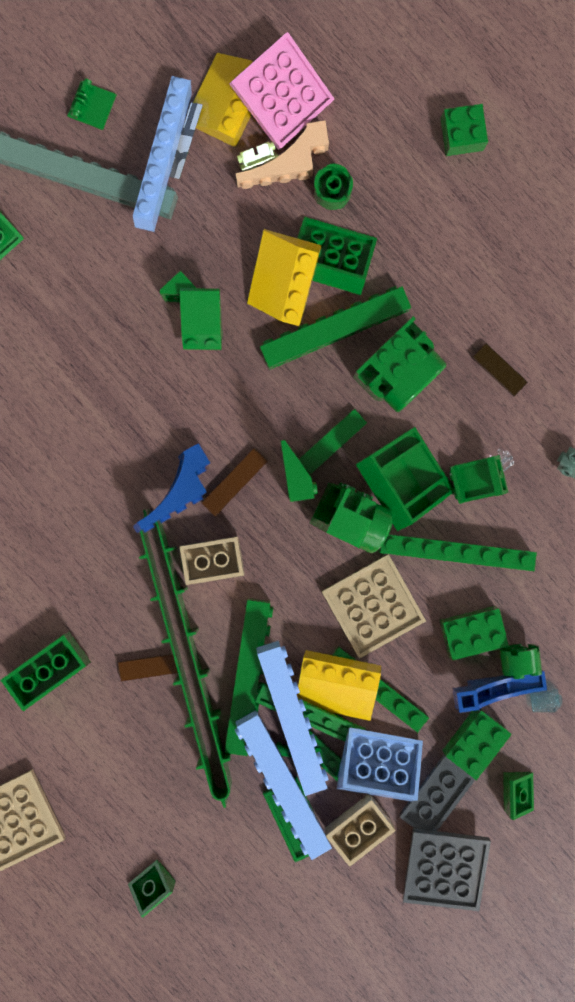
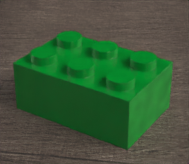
M496 606L439 620L447 653L451 660L509 646L500 609Z
M479 709L470 713L442 751L449 760L477 780L512 734L490 715Z

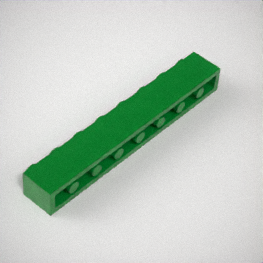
M397 286L391 287L383 295H379V293L374 294L368 298L369 301L364 303L361 301L355 302L351 305L350 309L345 311L343 308L333 312L331 317L326 318V316H322L316 319V323L312 325L308 323L303 324L293 333L291 331L284 332L280 335L281 338L273 340V338L262 342L263 345L260 346V350L268 369H274L409 312L412 307L403 286L399 288Z
M389 534L383 545L378 549V552L383 554L535 572L537 552L393 534Z
M252 598L247 600L225 753L248 756L244 747L247 745L245 740H240L236 734V721L255 710L258 712L259 704L254 699L262 685V682H259L260 674L264 675L256 648L267 645L264 644L265 636L269 637L271 625H267L268 618H272L274 608L270 606L271 601Z

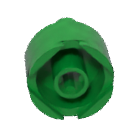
M329 164L320 169L315 176L314 197L317 204L325 209H342L351 198L353 178L344 166Z
M513 644L500 649L503 675L512 676L513 679L525 678L524 675L529 674L531 676L542 675L539 645L527 644L528 647L521 646V644Z

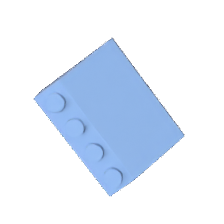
M348 728L339 767L337 789L405 801H417L423 741Z

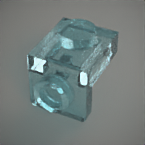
M558 689L530 693L532 712H556L562 706V697L559 695Z

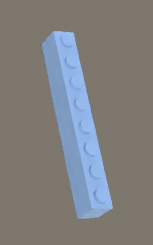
M175 76L171 77L133 213L136 228L155 231L192 95L191 80Z
M279 641L256 648L304 794L307 796L327 789L325 781L329 779L326 769H321L320 766L323 763L320 751L316 752L314 748L317 746L314 734L310 735L308 730L312 728L309 718H304L303 711H306L303 700H298L297 694L300 693L297 682H292L291 676L294 675L291 664H286L285 658L288 657L285 646L281 647Z
M255 710L237 720L236 734L240 740H245L247 745L244 747L249 756H254L256 760L254 765L258 773L263 772L265 776L263 781L268 790H273L274 795L272 797L276 805L282 806L284 811L281 813L285 821L291 822L293 827L290 829L295 839L300 838L302 842L300 847L304 855L309 854L311 860L332 849L321 825L258 712Z

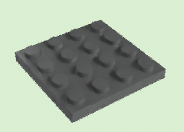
M413 828L402 897L403 903L479 911L491 844L490 838Z

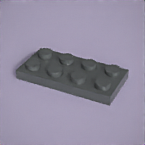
M443 755L419 787L418 800L409 801L400 812L399 817L415 829L438 831L474 783L475 779Z

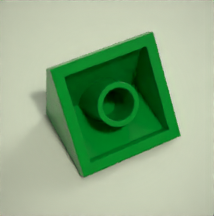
M180 271L160 289V295L165 302L180 303V288L196 287Z
M503 772L504 811L511 820H516L534 811L533 772Z
M158 860L154 861L128 884L142 918L173 893L176 883L175 879Z

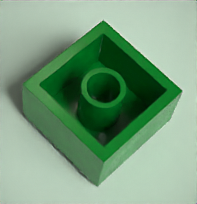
M483 104L444 109L440 120L446 156L484 151L488 144Z

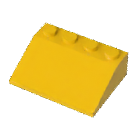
M217 53L193 102L203 105L196 129L236 148L252 114L229 83L251 65L253 61Z
M264 229L247 304L282 322L299 326L304 314L321 245Z
M306 650L298 685L300 693L297 694V697L331 713L370 721L378 691L381 666Z

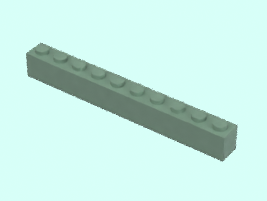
M0 132V164L135 208L142 181L138 180L136 176L132 174H127L126 176L120 174L114 168L105 169L98 163H86L77 156H72L71 158L65 156L59 150H54L53 152L47 150L41 144L32 145L25 139L17 138L16 140L11 138L10 135ZM166 187L159 216L170 220L178 200L176 192L171 187Z

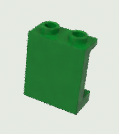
M500 455L450 467L449 476L451 481L454 482V496L459 504L509 493Z

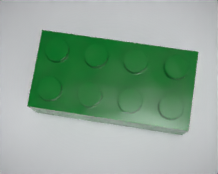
M67 632L0 681L20 709L25 711L89 665L91 661L71 633Z

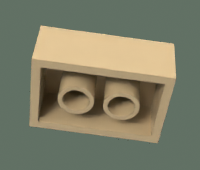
M239 536L180 546L186 585L244 576L245 574Z
M367 794L326 826L325 836L350 867L396 830L391 819L373 796Z

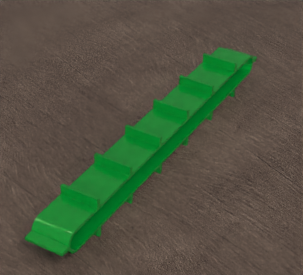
M150 509L143 510L144 518L151 513ZM157 521L159 537L226 780L227 788L225 789L218 788L215 784L148 533H144L143 530L140 531L146 554L140 556L139 559L147 558L157 593L150 601L159 600L168 634L161 642H170L179 674L173 682V686L182 685L190 715L184 726L185 728L193 726L201 758L198 759L196 770H205L212 797L215 800L221 801L223 808H226L232 785L227 762L231 760L232 754L225 753L216 723V719L220 717L221 709L213 710L205 682V677L208 676L210 668L202 669L193 635H196L199 631V627L191 629L182 593L187 591L188 587L180 588L170 551L177 549V546L169 547L163 523Z

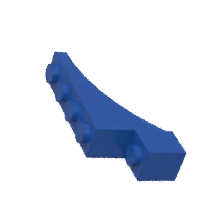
M199 443L183 451L178 456L180 460L179 466L168 493L153 512L133 526L137 533L142 530L146 533L155 527L153 524L157 521L163 523L171 518V513L176 511L179 514L187 509L186 505L190 502L194 505L203 500L202 495L207 491L198 476L207 471L206 467L210 464V461Z
M542 670V675L539 676L524 675L525 678L513 679L512 676L503 675L468 680V686L452 688L455 708L459 713L476 711L503 699L546 691L545 671Z

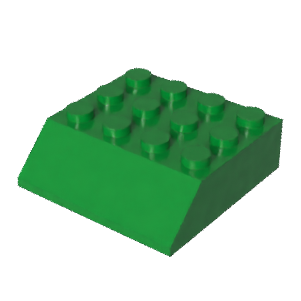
M416 427L356 464L381 506L392 511V524L397 531L412 525L454 493V488Z

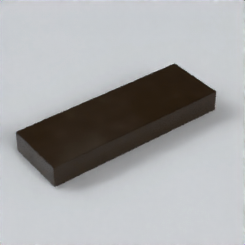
M487 343L472 357L513 397L528 383Z

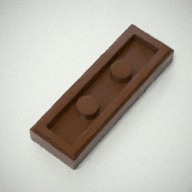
M173 654L118 662L121 682L178 673Z

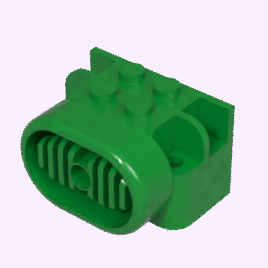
M414 316L365 362L353 376V379L374 400H384L395 412L403 410L447 366V363L434 350V344L426 335L427 333L414 323L416 320Z
M329 482L309 524L369 553L376 552L383 545L391 530L393 523L392 511L372 501V496L360 491L355 492L356 488L341 482L339 485Z

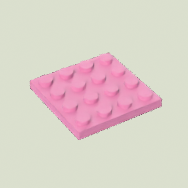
M288 32L229 83L278 150L334 100V97Z

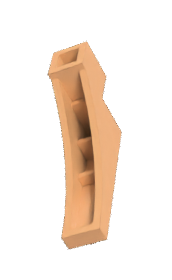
M326 121L306 123V129L302 135L280 156L263 166L236 173L238 188L249 189L253 185L259 184L261 186H268L272 182L278 181L280 183H287L291 179L306 180L313 176L311 153L320 155L328 151L329 147Z

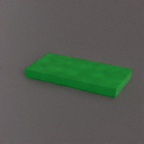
M295 776V777H294L295 781L297 782V784H298L300 790L302 791V793H303L305 799L307 800L309 806L311 807V809H312V811H313V813H314V810H313V808H312V806H311V804H310V802H309V800H308V797L305 796V794H304V791H303V788H302V785H301V782H300L298 776ZM267 789L263 791L265 800L294 862L296 863L309 857V854L304 855L300 847L302 843L300 838L295 839L290 829L293 827L291 822L285 821L281 813L284 811L282 806L276 805L272 797L274 795L273 790Z

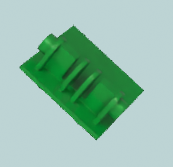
M85 78L84 81H80L67 117L104 130L117 94L91 85L92 81Z

